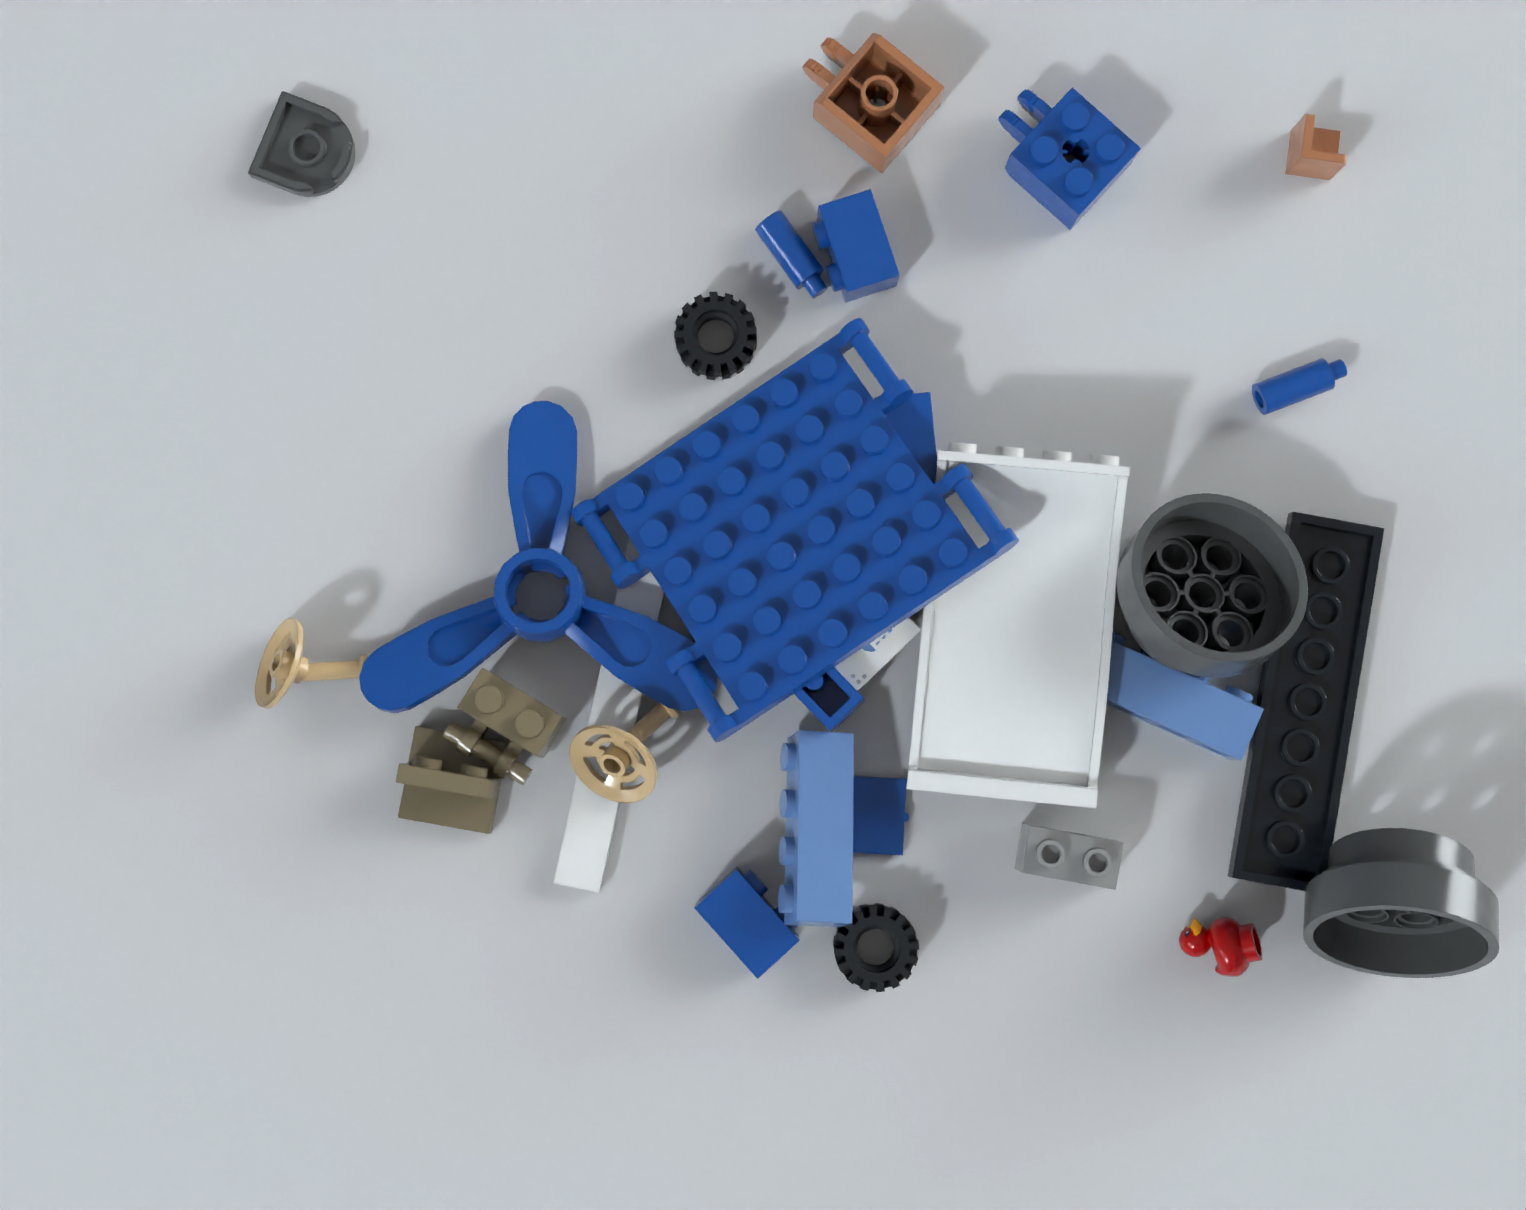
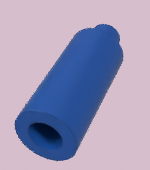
M779 210L765 218L756 227L755 231L797 289L805 287L813 299L825 292L828 287L820 278L824 269L784 213Z
M1323 358L1253 384L1252 395L1260 413L1267 415L1334 389L1335 380L1347 376V368L1341 359L1328 363Z

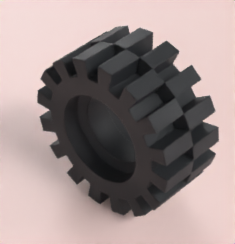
M716 291L709 292L710 296L705 298L700 294L694 297L695 302L691 305L688 302L684 305L682 315H678L675 322L674 339L681 361L686 367L689 366L692 369V373L700 376V374L705 375L706 379L715 380V377L722 376V380L730 378V374L734 372L739 374L744 370V365L751 362L757 345V327L755 326L752 312L747 311L744 302L733 300V295L725 293L724 297L718 296ZM721 320L732 328L734 339L728 349L723 352L712 353L700 345L698 333L706 322Z
M880 903L860 905V908L852 912V924L836 928L837 932L834 936L833 946L837 965L841 973L846 976V979L850 983L860 986V989L866 991L875 989L876 992H884L885 988L891 986L894 989L900 986L899 982L904 978L907 980L910 977L913 965L916 966L919 941L916 938V932L907 918L893 907H887ZM871 929L884 930L892 937L894 942V950L891 957L880 965L868 964L858 954L857 946L860 937Z

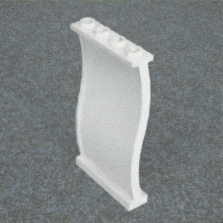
M949 442L948 451L938 450L935 483L941 480L952 468L960 464H966L973 474L971 481L1005 529L1011 528L1018 537L1019 542L1011 550L923 608L906 789L1096 808L1098 796L1097 783L1110 671L1119 551L1127 482L1131 467L1119 466L1120 457L1091 454L1090 463L1071 462L1072 453L1043 450V458L1036 459L1025 458L1023 448L996 446L995 455L976 453V444ZM955 492L944 499L977 547L981 548L987 544L990 539L958 494Z

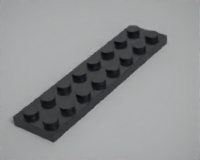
M1291 512L1287 516L1285 532L1296 546L1304 564L1308 583V601L1303 620L1297 631L1262 666L1256 706L1264 710L1249 744L1228 877L1305 891L1306 886L1313 878L1328 869V852L1334 840L1384 528Z

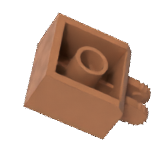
M872 33L855 54H852L843 45H840L838 41L827 37L820 45L821 49L830 60L834 61L842 69L835 76L816 60L809 58L802 68L805 74L824 90L814 101L813 118L880 173H883L940 106L945 87L879 34ZM873 99L874 104L877 103V99H881L886 103L885 106L878 107L872 105L870 100Z

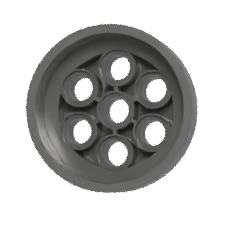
M1201 493L1186 495L1167 502L1149 516L1126 546L1120 559L1117 573L1119 603L1127 626L1139 646L1162 665L1176 671L1201 677L1227 678L1238 676L1263 664L1297 631L1303 620L1308 601V583L1305 567L1296 546L1286 532L1271 517L1253 505L1220 494ZM1163 560L1171 563L1174 569L1169 568ZM1208 561L1213 563L1218 568V570L1212 568L1209 565ZM1149 597L1156 602L1158 607L1151 604ZM1190 597L1198 600L1202 607L1195 605ZM1235 598L1239 599L1246 608L1240 606ZM1218 635L1223 636L1228 641L1230 646L1224 644L1219 639Z
M1379 828L1364 830L1346 835L1335 841L1328 852V869L1313 878L1306 886L1303 939L1306 945L1320 957L1334 964L1360 972L1402 978L1453 976L1477 970L1489 964L1497 957L1499 953V903L1495 893L1475 877L1474 856L1463 844L1440 834L1416 829Z

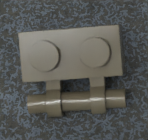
M481 668L457 707L475 718L474 722L467 730L452 721L445 730L443 737L457 745L456 751L468 758L473 755L493 767L492 773L505 780L508 776L519 784L524 785L533 769L518 761L521 754L526 749L537 757L543 758L567 718L490 671ZM489 727L511 740L504 752L482 739Z

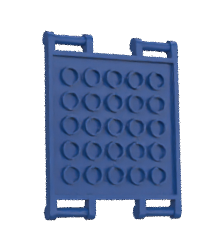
M861 318L850 321L837 335L594 498L580 502L571 511V515L577 525L585 527L611 568L612 573L610 577L618 589L626 588L651 572L696 641L689 648L672 655L666 661V665L672 675L679 676L710 724L708 732L715 742H720L730 737L1011 550L1019 542L1011 528L1005 529L971 481L973 474L966 464H960L952 468L935 484L929 479L885 416L908 400L913 394V390L905 379L899 380L869 338L870 330ZM853 347L884 390L875 399L872 398L842 355ZM955 492L990 539L981 548L977 547L944 500ZM609 510H612L640 554L633 561L628 562L600 518ZM706 658L739 708L729 715L725 714L695 667Z

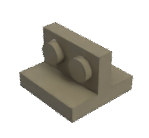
M415 726L408 763H399L396 782L404 784L398 818L491 834L502 778L492 773L493 767L477 757L471 755L468 758L456 751L457 745L443 737L445 731ZM482 738L503 752L508 747L509 742Z

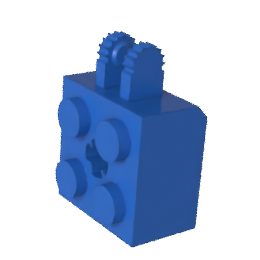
M1073 87L1053 108L1037 97L1032 91L1025 89L1019 94L1017 100L1021 107L1039 124L1032 129L1015 113L1007 109L998 117L1002 127L1020 143L1010 154L1005 170L1015 182L1071 230L1131 165L1141 148ZM1071 155L1076 159L1069 163L1065 160V156Z

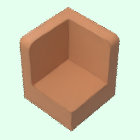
M1305 114L1290 132L1285 174L1331 180L1346 165L1347 155L1338 154L1341 131L1314 127L1315 115Z

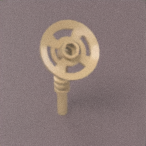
M288 618L275 630L263 653L256 677V702L260 707L272 708L287 693L292 683L299 684L302 681L359 678L363 663L368 656L367 654H362L360 660L308 663V658L302 656L304 647L302 624L296 619ZM272 676H274L276 687L271 692Z
M658 703L627 732L609 725H591L583 728L573 738L569 749V757L575 773L589 789L606 799L620 803H634L645 799L657 783L658 772L654 758L642 743L670 717L676 719L679 716L677 712L679 710L669 709ZM606 734L598 737L594 743L587 741L594 735ZM611 742L608 747L602 746L604 743ZM636 749L641 753L644 760L640 759ZM587 757H596L601 769L608 774L607 779L601 777L591 767ZM629 765L635 769L631 772H625ZM640 775L645 779L642 783L635 786H623V783L632 782Z

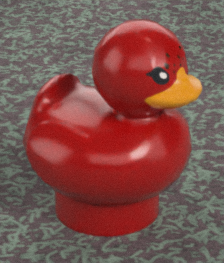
M1220 917L1214 920L1209 929H1206L1194 918L1191 925L1185 927L1179 936L1180 947L1189 956L1201 957L1212 947L1217 962L1215 971L1223 976L1238 977L1248 969L1250 962L1262 960L1260 938L1253 923L1240 925L1234 919Z

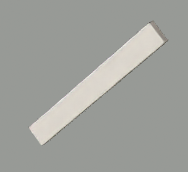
M628 538L625 557L630 562L638 558L640 554L630 538ZM650 572L626 588H617L614 605L648 616L659 622L665 593ZM601 665L588 726L609 725L626 732L629 731L637 723L643 693L618 679ZM606 734L594 735L587 741L594 743L598 737ZM611 742L604 743L602 746L608 747ZM587 757L591 767L601 777L607 779L608 774L601 769L596 757ZM578 776L575 781L553 883L599 893L619 802L596 794Z

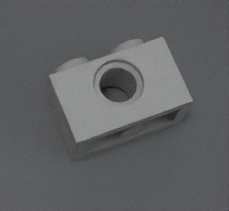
M1022 823L1014 869L1026 874L1116 890L1124 843L1107 838Z

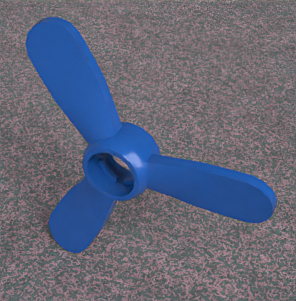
M534 401L524 405L513 416L508 439V493L519 553H516L503 564L495 579L494 596L431 619L376 649L364 661L359 680L364 697L379 710L389 713L411 710L466 677L516 635L532 642H550L567 635L615 677L667 708L680 711L699 708L680 677L673 676L666 665V661L672 655L689 648L695 643L648 616L588 597V590L581 571L569 557L564 555L576 493L577 429L573 417L562 406L550 401ZM545 571L554 574L559 579L567 578L570 584L565 586L566 598L564 605L554 619L536 620L527 617L522 612L515 615L513 606L517 605L516 592L518 585L528 573ZM706 658L695 667L712 694H714L718 686V676Z

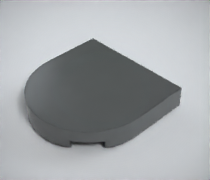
M282 91L248 174L256 180L295 195L304 197L321 196L338 188L349 176L355 161L354 139L348 127L336 113L324 106Z

